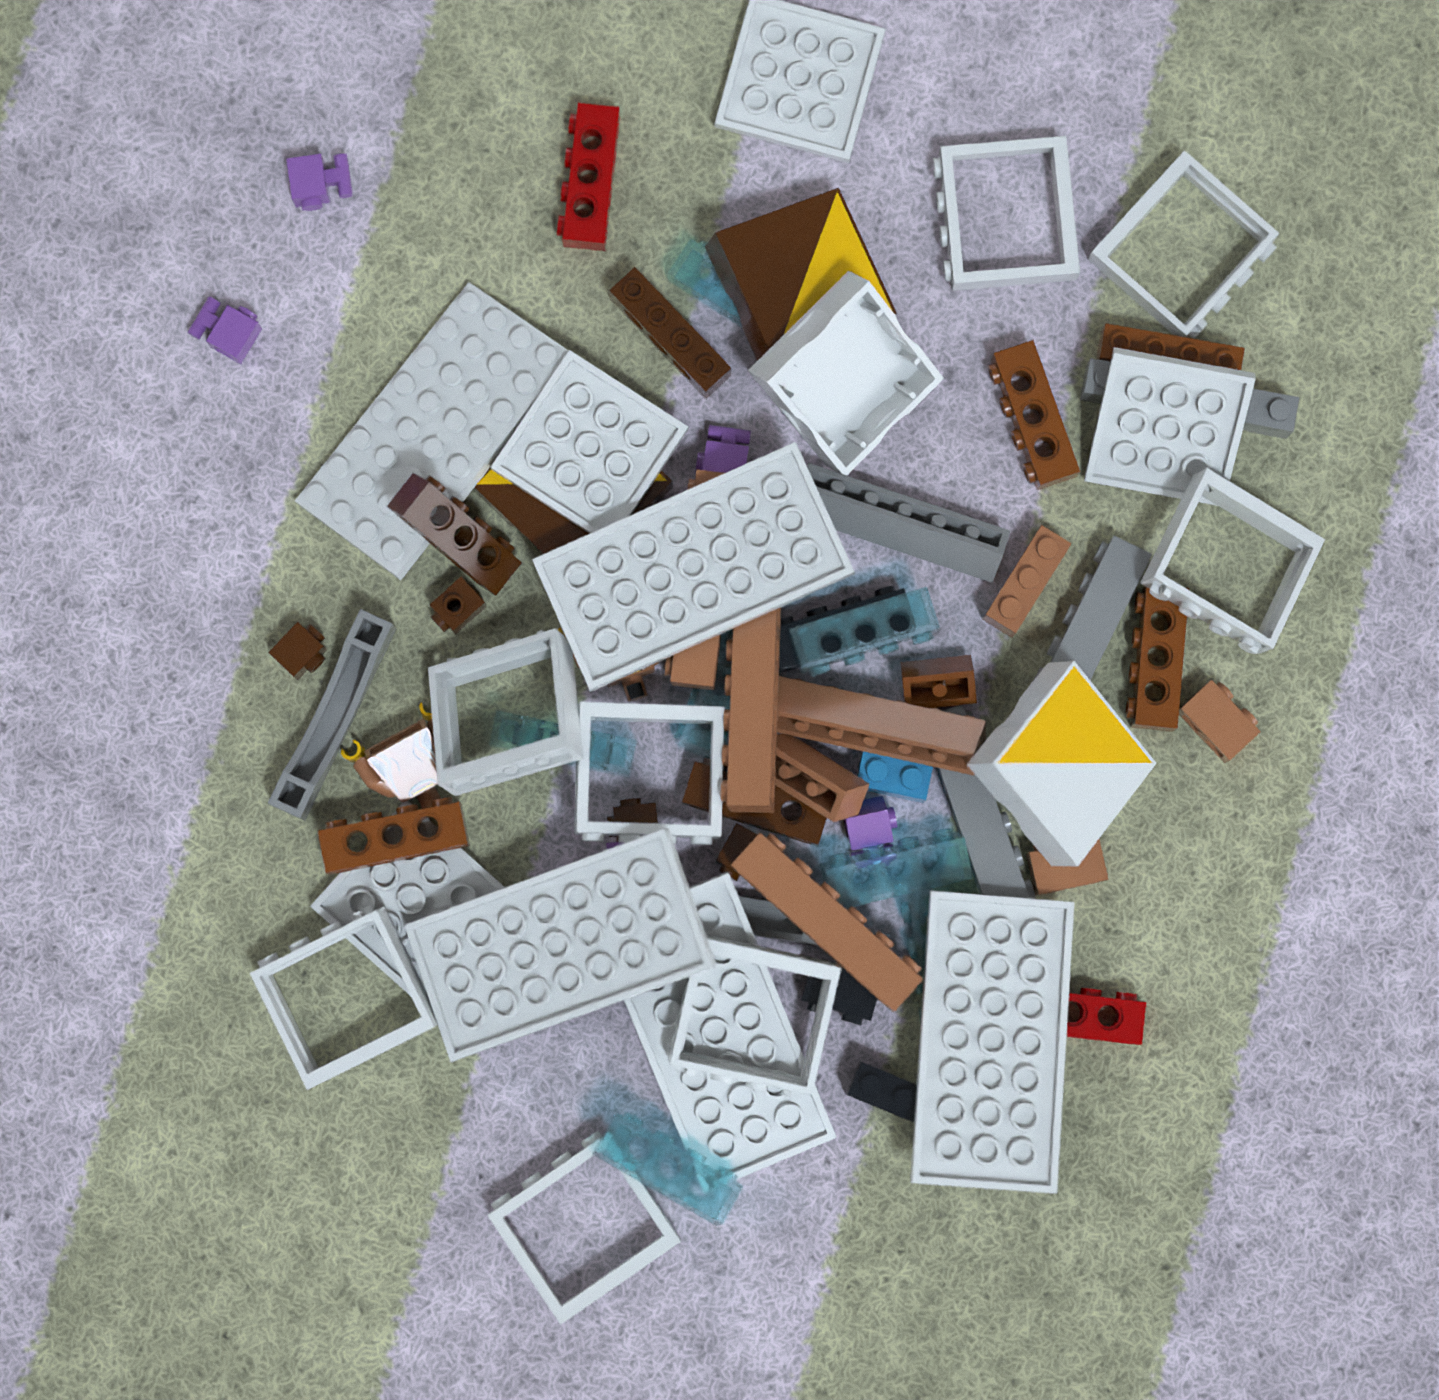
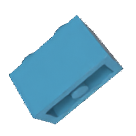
M863 751L857 776L869 783L867 790L869 792L924 803L927 798L933 767Z

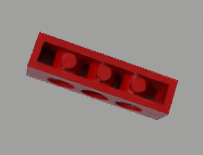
M578 103L577 114L570 113L568 133L574 135L573 148L567 147L565 154V168L570 169L569 182H562L561 202L566 203L565 216L559 215L557 224V236L562 237L564 247L605 251L620 125V107ZM589 137H596L602 142L598 148L593 150L585 148L582 144ZM584 171H593L598 175L597 179L589 184L581 182L579 176ZM586 204L590 205L594 211L589 217L581 218L575 214L576 208Z
M1081 988L1080 994L1069 993V1001L1078 1005L1080 1016L1075 1022L1067 1021L1066 1037L1142 1045L1146 1002L1137 1001L1138 994L1116 992V998L1101 997L1102 990ZM1103 1006L1111 1007L1116 1015L1114 1023L1108 1027L1103 1026L1098 1020V1012Z

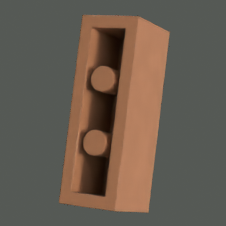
M1041 525L982 620L1013 638L1072 543Z
M787 734L777 735L776 786L832 822L859 814L869 787L868 782L798 738Z

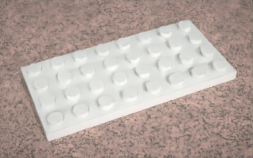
M468 282L296 498L295 502L399 580H402L430 543L386 506L412 473L417 474L423 479H426L429 475L446 488L443 494L448 499L454 496L463 502L492 466L569 350ZM437 507L432 510L430 517L435 514Z
M796 442L532 559L591 692L855 574Z
M669 828L656 831L404 925L450 1062L717 967Z
M728 871L689 887L705 934L758 945ZM713 955L717 967L700 973L683 1051L801 1076L804 1056L768 968L762 965ZM686 978L624 1000L703 1193L837 1138L815 1085L812 1095L803 1094L802 1098L796 1096L789 1097L781 1094L780 1088L767 1086L766 1091H760L746 1087V1081L732 1078L731 1083H723L710 1079V1073L697 1071L695 1076L686 1075L684 1072L674 1071L675 1066L669 1064L668 1057Z
M939 891L929 892L910 1183L1057 1194L1074 902Z

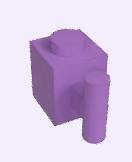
M321 154L286 158L291 196L296 208L302 207L303 211H315L323 208V204L330 203L328 187L338 186L339 198H350L353 196L347 154L334 155L335 168L327 170Z
M209 296L187 333L200 340L206 328L209 329L211 333L206 340L208 345L241 365L262 330L256 321L258 316L243 306H239L236 310L227 305L219 318L215 316V313L221 303Z
M709 425L708 439L721 440V442L707 440L705 453L698 452L696 470L727 473L747 464L749 446L735 443L749 444L751 430Z
M883 796L865 799L858 815L844 819L851 850L864 848V850L851 852L854 866L896 857L893 843L879 846L894 842L891 830L897 828L894 808H887Z

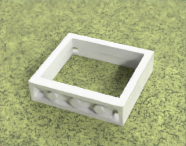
M1066 136L940 147L939 158H933V172L935 179H941L942 192H936L938 213H944L945 226H940L941 247H947L949 260L943 261V273L945 281H951L952 291L1077 280L1080 274ZM1050 153L1061 264L964 272L953 161Z
M1184 150L1091 252L1088 260L1173 335L1181 337L1190 335L1195 339L1208 324L1204 320L1206 315L1211 310L1218 313L1231 299L1226 293L1235 284L1241 288L1253 275L1254 272L1250 267L1255 261L1259 259L1264 263L1277 247L1273 242L1279 235V232ZM1183 176L1258 241L1185 323H1182L1109 258Z
M1206 468L1192 476L1140 584L1149 588L1150 594L1163 601L1169 600L1179 606V611L1182 614L1194 619L1199 618L1209 624V629L1212 632L1221 636H1229L1239 642L1238 646L1244 651L1251 654H1260L1274 648L1325 539L1209 468ZM1201 496L1295 552L1258 631L1163 575Z
M556 628L545 632L540 630L535 635L522 639H509L503 645L490 649H477L470 655L460 658H448L447 662L428 667L437 782L439 786L452 795L457 796L584 759L573 652L567 638ZM552 658L559 735L462 764L455 687Z
M580 702L578 704L584 759L576 761L574 835H582V841L604 842V835L619 836L618 842L627 843L656 831L669 828L674 844H676V838H691L690 844L712 845V839L721 837L724 707ZM590 721L711 724L709 825L588 822Z
M370 905L352 914L355 921L343 927L340 921L320 930L323 937L313 942H310L308 937L288 946L291 953L281 958L278 957L277 953L267 956L258 961L260 968L250 973L307 1090L438 1025L429 997L384 907L374 911ZM376 924L421 1017L318 1068L273 974Z
M705 934L712 955L823 979L801 1076L683 1051L700 973L686 978L668 1057L669 1064L675 1066L674 1071L684 1072L686 1075L695 1076L697 1071L710 1073V1079L718 1082L731 1083L733 1078L746 1081L745 1086L755 1090L766 1091L767 1086L780 1088L781 1094L789 1097L796 1096L802 1098L803 1094L812 1095L841 971L840 965L832 961Z
M597 1131L580 1142L584 1147L583 1150L573 1157L569 1151L551 1162L554 1170L544 1177L538 1171L521 1183L524 1188L522 1192L513 1198L509 1192L491 1204L494 1211L487 1215L560 1325L681 1242L680 1237L609 1132L602 1136ZM605 1148L663 1235L561 1304L504 1217Z

